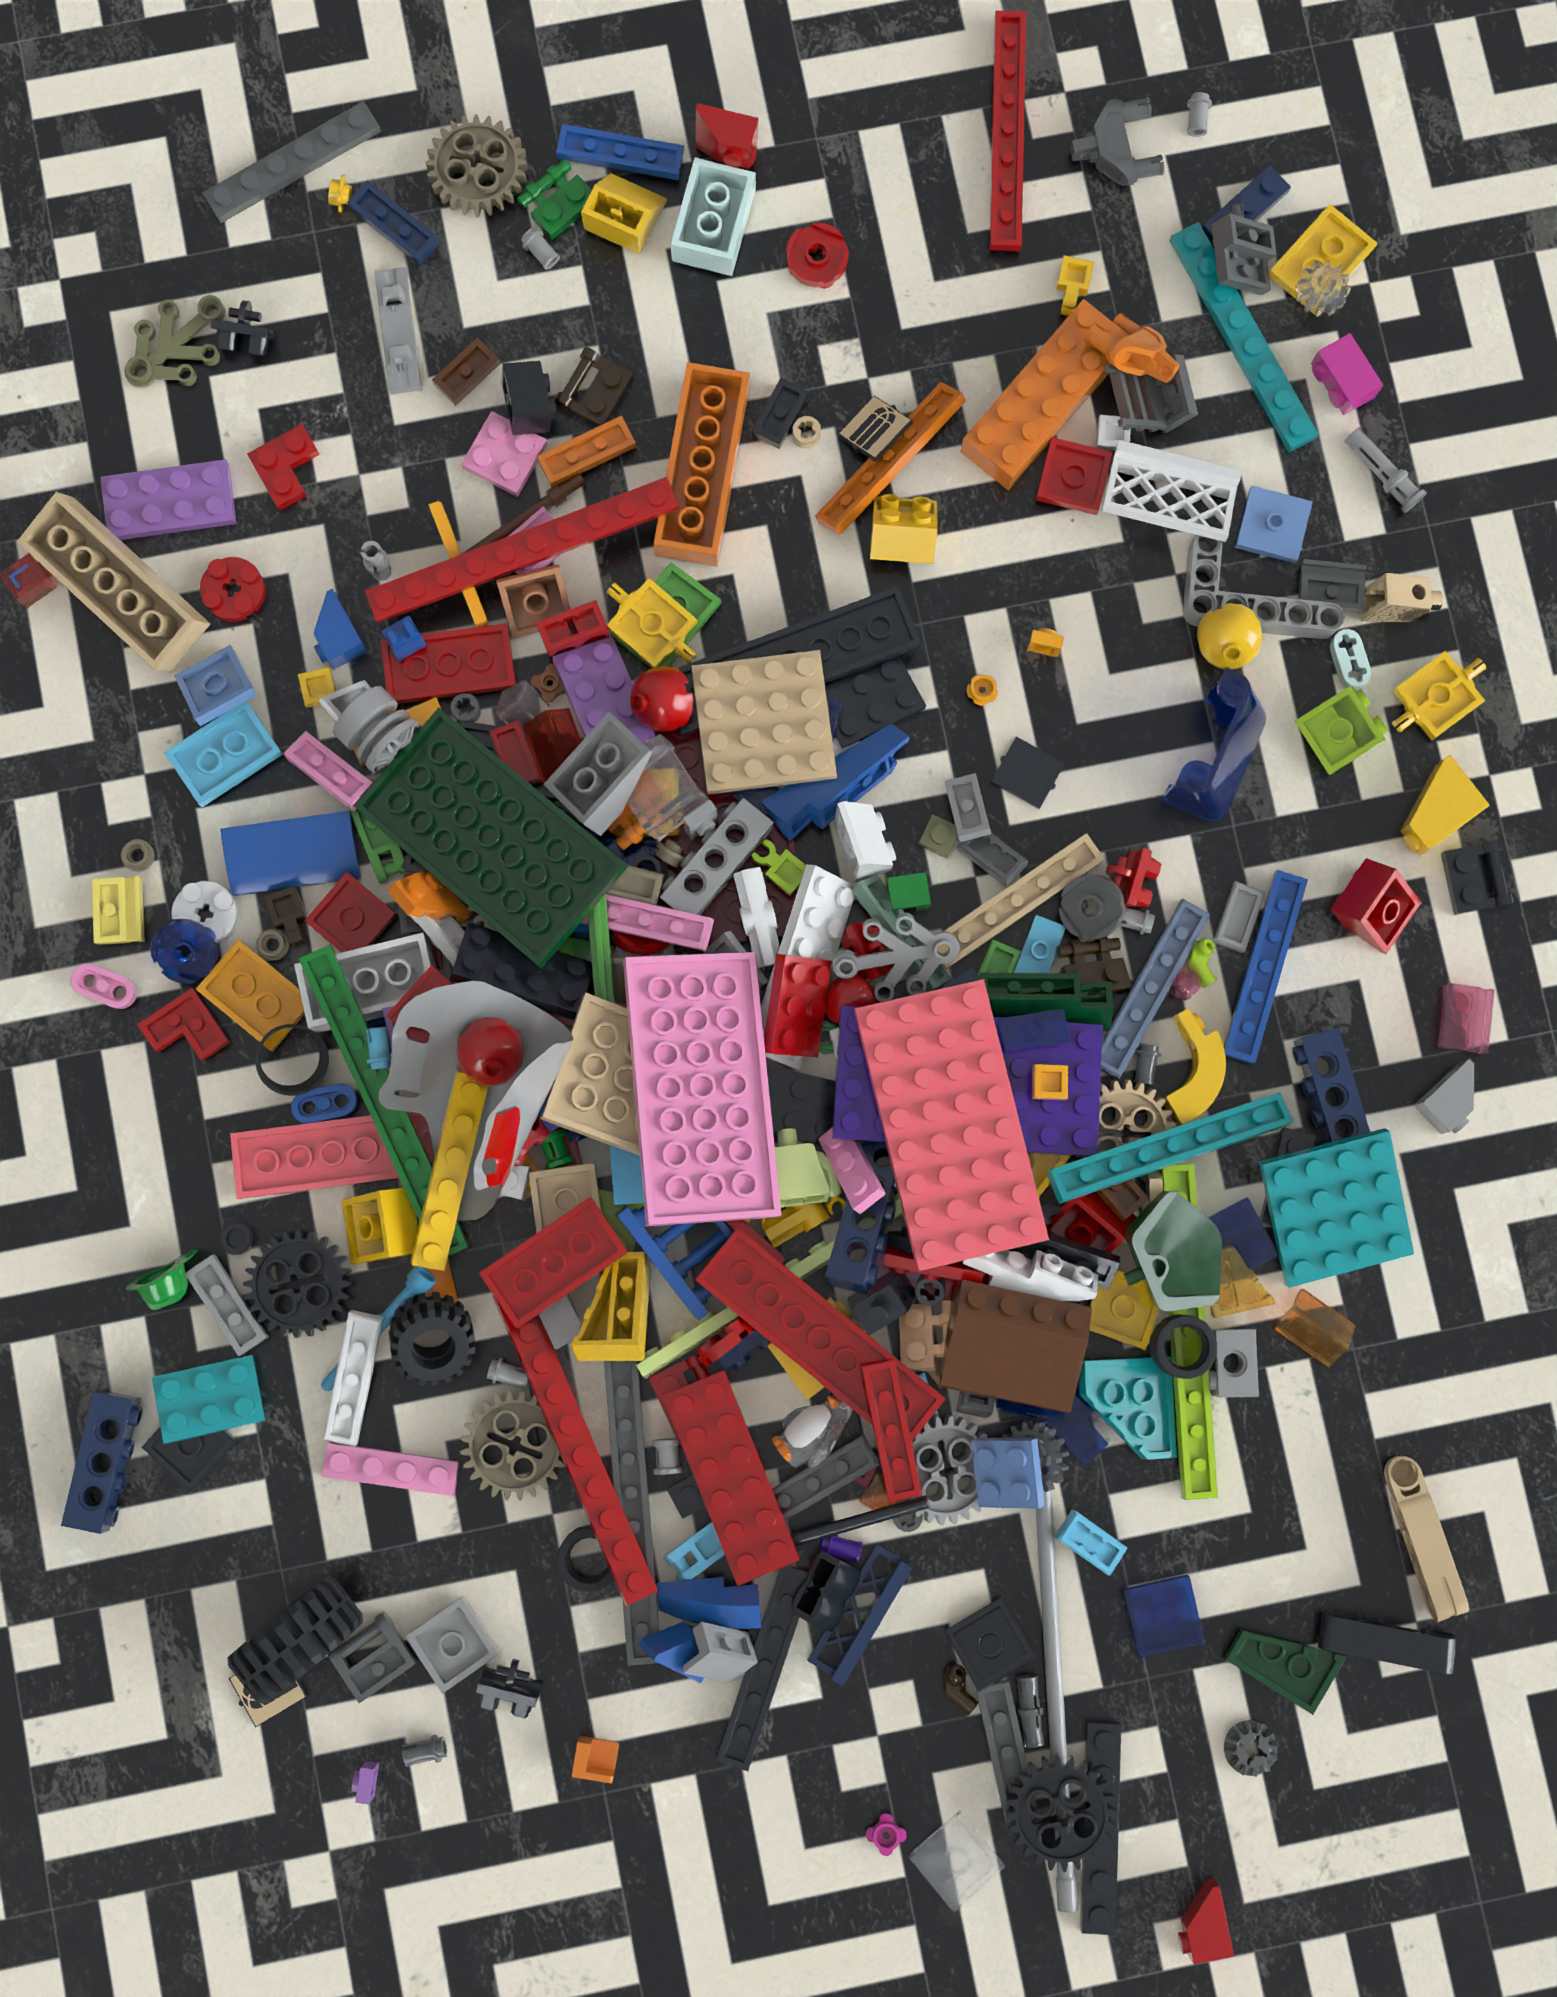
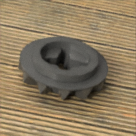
M1246 1720L1237 1723L1229 1730L1224 1741V1753L1228 1763L1234 1770L1242 1775L1257 1777L1259 1774L1269 1772L1270 1767L1278 1760L1277 1750L1279 1745L1273 1732L1266 1725L1258 1721ZM1256 1739V1746L1263 1752V1755L1260 1753L1252 1754L1251 1758L1248 1759V1752L1239 1743L1251 1745L1253 1740Z

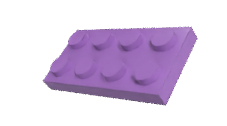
M226 459L100 477L106 528L119 540L237 524L230 466Z
M612 636L552 657L554 667L585 738L608 712H611L652 753L660 751V745L654 731L642 726L635 718L631 709L630 695L633 683Z

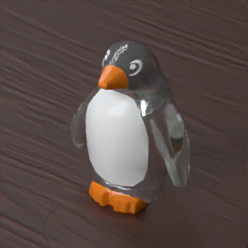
M829 1395L827 1402L797 1408L785 1417L782 1422V1428L785 1430L780 1436L773 1437L772 1442L783 1458L794 1468L808 1462L807 1465L809 1467H815L831 1453L847 1420L851 1416L852 1409L836 1395Z

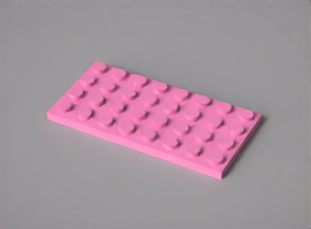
M755 952L625 957L623 959L646 1226L781 1216Z

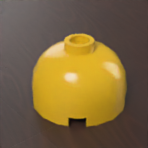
M1223 604L1221 609H1217L1214 612L1211 609L1199 622L1197 639L1200 651L1210 664L1220 669L1233 670L1242 668L1250 663L1260 651L1263 637L1260 621L1252 609L1242 604Z

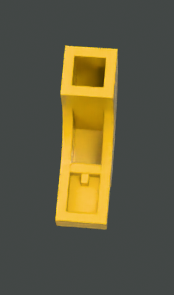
M1189 1008L1172 1017L1191 1051L1193 1061L1191 1074L1185 1084L1164 1097L1166 1100L1164 1107L1173 1111L1170 1117L1176 1123V1127L1190 1122L1208 1109L1222 1087L1226 1071L1225 1050L1218 1031L1215 1030L1205 1036L1202 1031L1205 1029L1201 1018L1196 1012L1191 1013Z

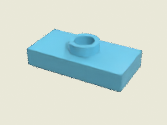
M1036 915L1014 973H1049L1056 955V947L1060 944L1066 927Z
M1073 1509L1054 1536L1058 1541L1108 1576L1112 1574L1127 1550L1126 1546Z

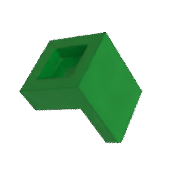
M926 872L887 878L886 887L889 889L891 908L893 910L914 907L916 911L929 909L931 902Z

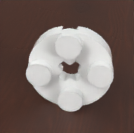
M210 881L189 883L183 887L173 903V927L188 942L197 946L211 947L217 945L216 943L221 942L225 938H229L234 933L239 922V908L232 894L220 884ZM208 905L209 910L214 915L212 918H206L205 922H200L201 917L198 915V911Z

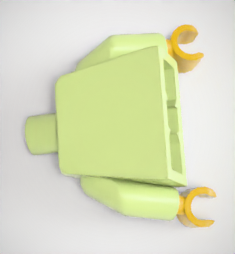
M789 1128L778 1131L779 1147H775L780 1206L789 1207L825 1202L826 1210L833 1215L832 1205L840 1201L843 1211L846 1201L839 1196L842 1192L840 1182L826 1155L823 1152L816 1151L813 1143L798 1144L796 1129ZM761 1218L762 1225L765 1222V1218Z

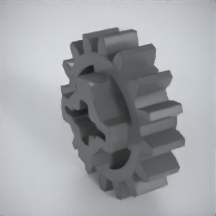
M1032 1421L1022 1422V1426L1020 1424L1011 1426L1012 1434H1003L1002 1438L1037 1437L1044 1442L1043 1444L1038 1442L1043 1490L1045 1492L1054 1490L1053 1483L1057 1484L1064 1480L1059 1472L1069 1468L1068 1465L1062 1463V1458L1069 1456V1452L1061 1451L1060 1446L1065 1442L1064 1438L1057 1440L1054 1438L1056 1434L1055 1428L1045 1431V1422H1037L1034 1425Z

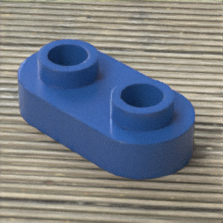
M345 1084L312 1089L307 1093L296 1095L291 1104V1111L298 1121L305 1124L347 1117L356 1110L358 1095L352 1087ZM341 1095H345L348 1100L347 1104L343 1107L337 1105V1099ZM309 1102L315 1104V1110L311 1114L305 1112V1106Z

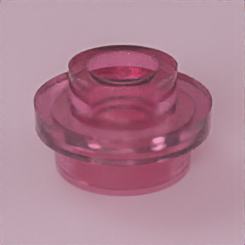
M1194 970L1187 973L1185 971L1179 973L1172 983L1173 989L1171 994L1175 998L1180 997L1184 1001L1190 999L1198 991L1202 983L1198 979V974Z

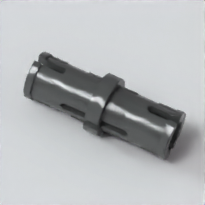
M1034 1674L1016 1676L1019 1707L1016 1710L1017 1716H1020L1023 1746L1027 1748L1044 1746L1041 1715L1044 1714L1043 1706L1040 1705L1038 1694V1676Z

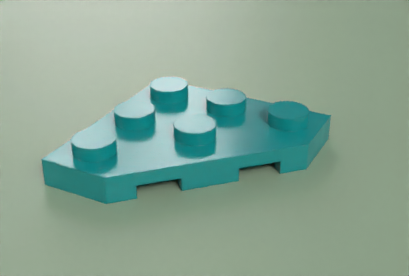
M1152 1357L1083 1361L1079 1376L1080 1396L1141 1459L1177 1458L1172 1376L1161 1371L1153 1362Z

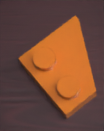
M427 869L394 882L387 890L408 916H427L431 919L442 920L448 915L455 916L457 922L463 923L472 914L458 896Z

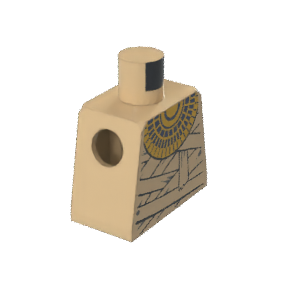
M1385 573L1365 587L1364 610L1361 612V622L1413 621L1429 610H1440L1443 604V594L1441 591H1431V580L1428 577Z

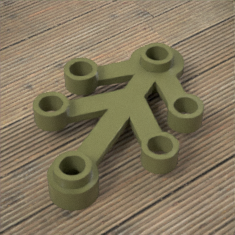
M214 295L202 297L197 305L199 314L174 335V321L179 317V309L172 300L167 299L160 302L158 306V312L161 315L158 348L150 355L149 341L153 340L156 335L155 328L148 320L138 321L134 326V331L137 335L135 356L128 360L124 370L128 382L137 388L148 387L155 379L178 380L183 386H191L196 382L197 375L190 365L182 364L178 368L159 365L167 359L202 360L208 366L216 365L220 361V353L213 344H205L203 346L183 345L205 326L211 324L212 319L223 320L225 308L221 300ZM166 308H174L172 313L164 314ZM210 310H218L215 315L208 316ZM144 327H149L150 330L147 334H140ZM207 352H215L212 358H205ZM146 370L143 376L137 377L138 371ZM186 371L191 372V375H190L189 378H187V379H182V378H181V375H182L184 372H186Z

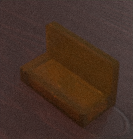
M1302 1288L1297 1293L1292 1307L1277 1321L1275 1330L1329 1368L1348 1350L1355 1325Z

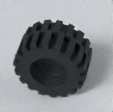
M432 1292V1297H425V1293L418 1294V1299L415 1301L411 1297L405 1301V1308L399 1306L396 1309V1318L392 1317L390 1321V1352L392 1361H395V1368L399 1373L404 1371L406 1379L411 1381L415 1377L417 1384L424 1385L426 1381H431V1386L439 1385L438 1380L444 1379L446 1383L453 1380V1374L460 1376L464 1372L463 1365H470L472 1361L471 1354H475V1337L468 1310H464V1305L460 1301L454 1303L453 1297L448 1294L444 1298H440L439 1292ZM428 1330H441L450 1335L443 1344L436 1347H422L414 1342L418 1335Z

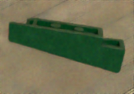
M980 973L972 980L974 982L984 979L993 1017L1103 1025V1030L1111 1028L1114 1009L1112 982L1081 985L1080 973Z

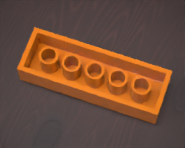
M1084 299L963 438L960 452L1008 491L1050 443L1051 437H1055L1109 374L1105 373L1104 369L1106 365L1110 364L1107 362L1106 355L1084 341L1091 326L1097 323L1116 338L1129 336Z
M687 362L666 474L679 510L658 517L654 539L656 557L718 567L750 389L749 372Z

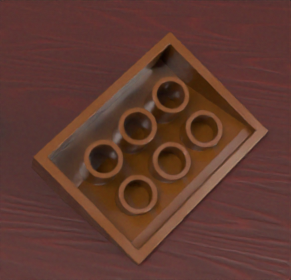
M961 1280L953 1289L939 1386L1067 1414L1071 1413L1088 1343L1092 1307Z

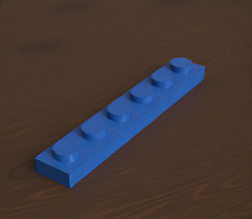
M1280 870L1274 872L1225 1040L1224 1050L1227 1057L1250 1064L1256 1062L1308 882L1306 878Z

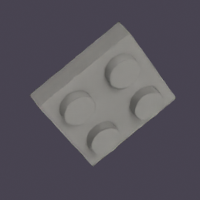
M464 1596L405 1636L442 1694L500 1653Z

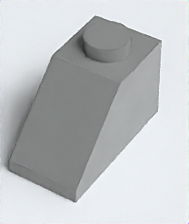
M1470 1059L1459 1062L1414 1104V1107L1440 1134L1451 1131L1455 1134L1469 1122L1466 1117L1474 1110V1063Z

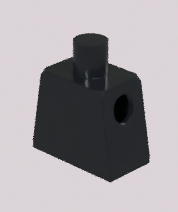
M890 1271L878 1278L875 1286L869 1285L867 1295L855 1292L847 1300L850 1309L865 1332L871 1335L906 1314L912 1306L916 1295L915 1288L906 1274ZM897 1288H899V1290L902 1292L901 1296L899 1295Z

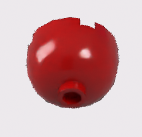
M662 666L644 671L634 681L630 695L631 709L635 718L642 726L656 732L677 730L678 727L688 723L692 713L693 696L692 693H687L684 683L689 682L678 668Z
M485 1017L468 1025L469 1029L464 1031L462 1036L460 1033L457 1038L456 1055L462 1072L471 1081L483 1086H498L505 1084L516 1076L522 1067L524 1044L520 1031L516 1027L514 1029L508 1025L506 1020Z

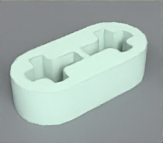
M1343 629L1331 640L1329 645L1330 652L1342 686L1345 688L1352 686L1354 690H1359L1370 680L1371 668L1359 634L1350 629ZM1343 638L1346 643L1351 642L1353 645L1349 649L1350 657L1348 656L1346 648L1339 647V644L1342 642ZM1352 665L1355 672L1362 673L1358 682L1354 677L1349 678L1348 676L1352 671Z

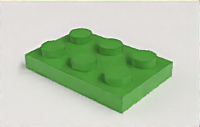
M670 562L655 583L697 619V624L685 637L684 643L688 646L720 606L721 599ZM612 634V637L615 641H617L620 645H622L624 648H626L628 651H630L632 654H634L636 657L642 660L645 664L651 667L631 648H629L623 641H621L615 634ZM674 652L667 656L658 667L672 666L679 655Z

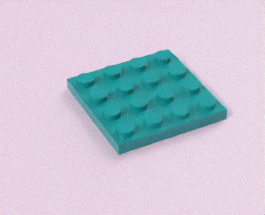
M1383 1128L1259 1161L1284 1284L1288 1288L1414 1255L1391 1134L1388 1129Z

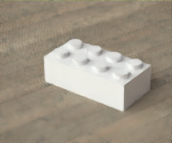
M424 933L336 954L366 1021L384 1017L382 1008L395 1006L431 965L437 970L431 940ZM301 963L294 964L308 1028L316 1033L331 1030Z

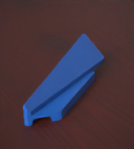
M889 724L835 756L837 779L787 785L763 799V807L789 842L812 820L813 823L823 829L835 819L838 803L858 801L893 772L897 764L893 755L904 744L908 743L909 736L895 725Z

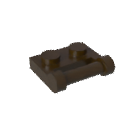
M584 347L580 354L581 360L564 390L558 392L554 401L563 410L598 427L609 422L633 381L634 375L632 372L603 358L593 349ZM590 368L598 369L597 375L581 402L574 401L573 398Z

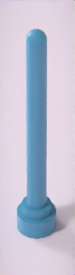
M415 1266L407 1274L406 1287L380 1315L384 1317L380 1335L390 1325L391 1318H396L395 1311L399 1306L405 1308V1301L410 1297L413 1299L416 1295L423 1292L427 1293L436 1283V1279L427 1269ZM338 1364L322 1381L321 1387L324 1391H331L333 1389Z

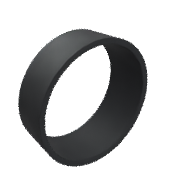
M298 1024L281 1025L270 1030L262 1038L255 1057L256 1070L262 1082L272 1091L288 1096L301 1095L314 1089L324 1078L329 1064L328 1049L320 1035L308 1027ZM292 1027L304 1030L313 1037L319 1049V1063L315 1072L306 1081L297 1085H281L272 1081L264 1073L260 1063V1051L264 1042L273 1033L284 1028Z

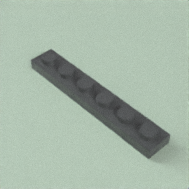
M362 101L204 191L203 195L220 223H223L381 132L380 126L365 102Z

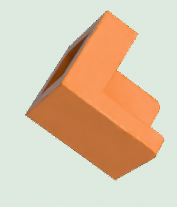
M579 1736L572 1777L612 1783L619 1743L617 1741Z

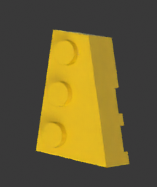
M628 1252L604 1269L596 1287L597 1293L590 1308H587L584 1314V1322L578 1335L574 1337L571 1344L578 1361H644L651 1267L645 1252Z

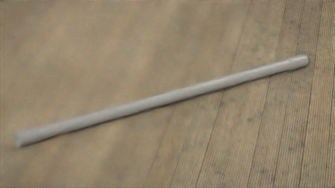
M1037 1438L1039 1443H1044L1042 1440ZM1043 1490L1045 1506L1036 1509L1050 1759L1051 1764H1054L1055 1754H1059L1061 1763L1066 1764L1067 1743L1051 1491L1045 1492ZM1069 1784L1063 1788L1062 1792L1068 1798H1070ZM1056 1807V1814L1059 1818H1066V1811H1064L1063 1807ZM1055 1829L1056 1840L1059 1837V1831L1057 1829ZM1057 1862V1906L1060 1912L1078 1911L1077 1881L1073 1862H1068L1067 1872H1063L1061 1863Z

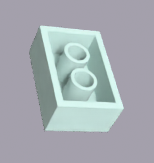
M694 158L671 241L672 261L730 276L733 275L756 191L755 172Z

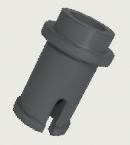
M1139 1044V1050H1135L1138 1058L1134 1083L1141 1082L1147 1085H1154L1157 1057H1161V1053H1158L1159 1046Z
M436 1734L432 1735L429 1740L402 1745V1757L406 1767L435 1760L438 1763L441 1762L442 1758L447 1757L445 1738L443 1736L438 1737Z

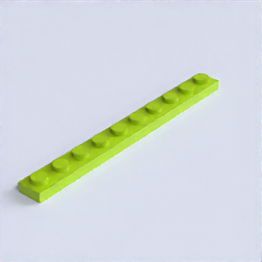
M1194 1164L1172 1165L1160 1169L1159 1172L1163 1179V1191L1177 1192L1197 1208ZM1204 1306L1169 1311V1316L1175 1314L1191 1315L1205 1321ZM1181 1326L1173 1329L1170 1332L1172 1363L1178 1366L1193 1364L1199 1359L1202 1352L1200 1336L1189 1327ZM1209 1370L1202 1376L1192 1379L1173 1377L1181 1497L1184 1500L1218 1498Z

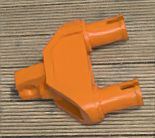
M1119 313L1113 320V323L1129 336L1116 338L1097 323L1093 324L1088 330L1084 341L1104 353L1107 362L1123 372L1138 376L1147 374L1164 383H1168L1174 378L1180 364L1165 351L1167 345L1163 336L1150 326H1139L1123 313Z

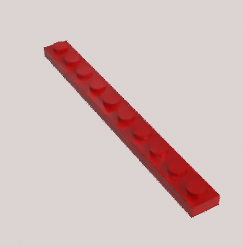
M664 477L368 589L365 593L377 623L679 510L668 478Z
M492 1295L625 1606H629L658 1592L539 1315L516 1329L495 1296Z

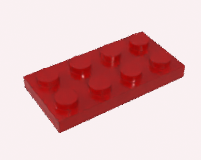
M508 623L421 634L427 646L401 661H398L387 640H380L386 691L396 700L397 704L431 700L435 697L437 699L453 697L462 693L476 694L517 688Z
M589 1197L479 1274L515 1328L518 1329L626 1255L629 1251L593 1198Z

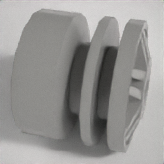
M375 686L358 696L339 716L333 728V734L349 750L358 749L357 758L361 762H366V767L373 774L384 771L401 750L411 742L413 736L421 728L415 719H410V715L406 710L396 711L398 706L396 700L382 686Z

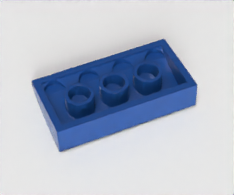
M350 811L220 829L232 896L282 890L292 886L297 888L338 882L346 872L356 879H361L355 822Z

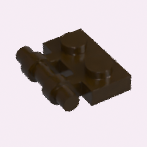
M1106 936L1087 942H1081L1079 939L1070 940L1067 944L1056 947L1057 957H1069L1070 965H1064L1060 973H1080L1081 985L1112 982L1113 994L1128 992L1132 988L1124 958L1111 959L1110 951H1117L1121 948V942L1118 937L1108 939ZM1095 954L1097 961L1085 963L1083 955Z

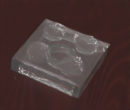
M960 1810L909 1855L910 1860L953 1912L959 1909L1005 1868L1002 1860Z

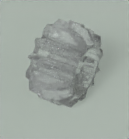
M1330 260L1325 261L1323 266L1315 261L1311 264L1310 269H1303L1300 274V280L1295 285V290L1300 292L1297 296V302L1307 303L1304 307L1305 312L1313 308L1315 309L1316 317L1321 316L1323 311L1330 316L1334 314L1336 308L1340 309L1344 306L1346 297L1351 291V286L1347 285L1349 274H1340L1341 265L1336 266L1334 269L1331 267Z

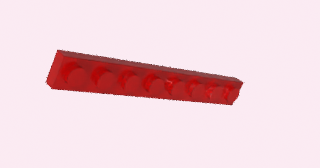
M996 10L994 16L989 250L1020 251L1022 247L1026 11Z

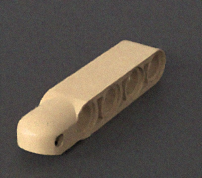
M1395 1456L1386 1463L1384 1475L1391 1494L1393 1510L1428 1611L1435 1622L1469 1612L1468 1601L1421 1468L1411 1458Z

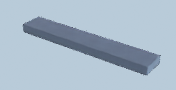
M1183 898L1180 900L1114 1018L1111 1028L1102 1040V1072L1116 1080L1120 1079L1211 914Z

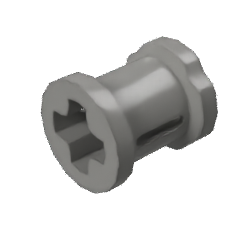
M679 1438L652 1440V1446L656 1448L657 1467L653 1469L654 1475L683 1472V1467L679 1464L678 1445L681 1444Z

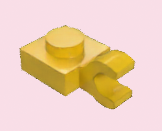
M1063 256L1056 290L1065 291L1060 315L1069 316L1073 312L1078 294L1087 296L1094 266L1093 261Z

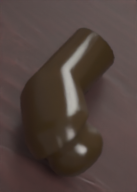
M960 1664L951 1665L944 1674L945 1695L969 1716L979 1702L966 1691V1669Z

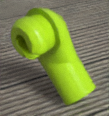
M1206 938L1195 942L1188 958V967L1203 989L1217 980L1207 966L1210 954L1214 952L1215 947L1213 942Z

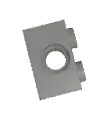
M1212 1329L1217 1340V1356L1211 1370H1209L1212 1396L1219 1398L1259 1397L1256 1329ZM1232 1353L1236 1356L1238 1365L1234 1371L1228 1372L1224 1368L1223 1362L1225 1357Z

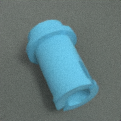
M387 1027L366 1029L365 1033L367 1034L370 1057L367 1060V1064L371 1065V1070L390 1068L391 1057Z

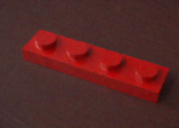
M895 1360L863 1365L861 1369L888 1501L892 1502L921 1496L922 1491Z

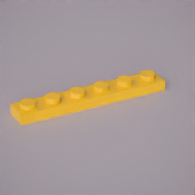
M461 1070L455 1071L410 1261L413 1266L445 1271L488 1086L471 1081Z

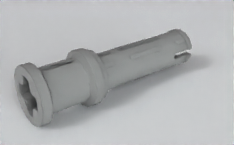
M1360 427L1355 429L1344 440L1384 483L1382 487L1385 493H1391L1403 506L1401 510L1404 513L1412 509L1426 495L1427 492L1424 489L1419 490L1407 477L1409 473L1403 469L1398 470Z

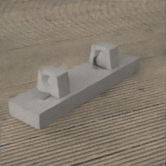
M406 267L374 271L389 391L391 394L422 391ZM393 302H401V303H402V304H399V305L387 306V303H393Z

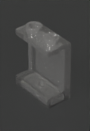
M661 734L643 743L652 754L627 801L645 832L658 841L683 824V816L709 800L705 793L696 787L673 751L675 749L673 744Z

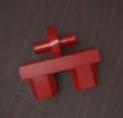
M1141 848L1140 851L1128 850L1127 857H1119L1117 866L1108 865L1105 873L1113 877V882L1121 890L1126 907L1145 908L1150 906L1153 894L1152 891L1142 887L1144 878L1149 880L1156 879L1162 864L1152 858V851L1146 848Z
M868 919L847 926L845 928L847 934L840 940L845 950L856 951L858 956L889 951L888 947L878 940L870 941L865 938L863 924ZM875 925L867 928L869 934H876L879 930ZM894 964L858 970L857 974L865 980L869 979L871 981L887 975Z

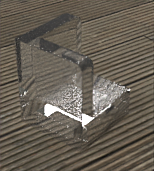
M523 680L501 692L495 714L505 724L519 720L522 730L535 731L544 726L550 705L548 702L543 701L542 696L526 680Z

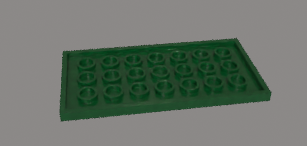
M439 707L413 736L411 742L401 750L354 805L358 811L540 968H543L628 868L620 858Z

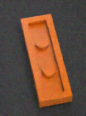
M621 415L538 455L537 460L552 488L569 480L578 473L581 474L636 448V442Z

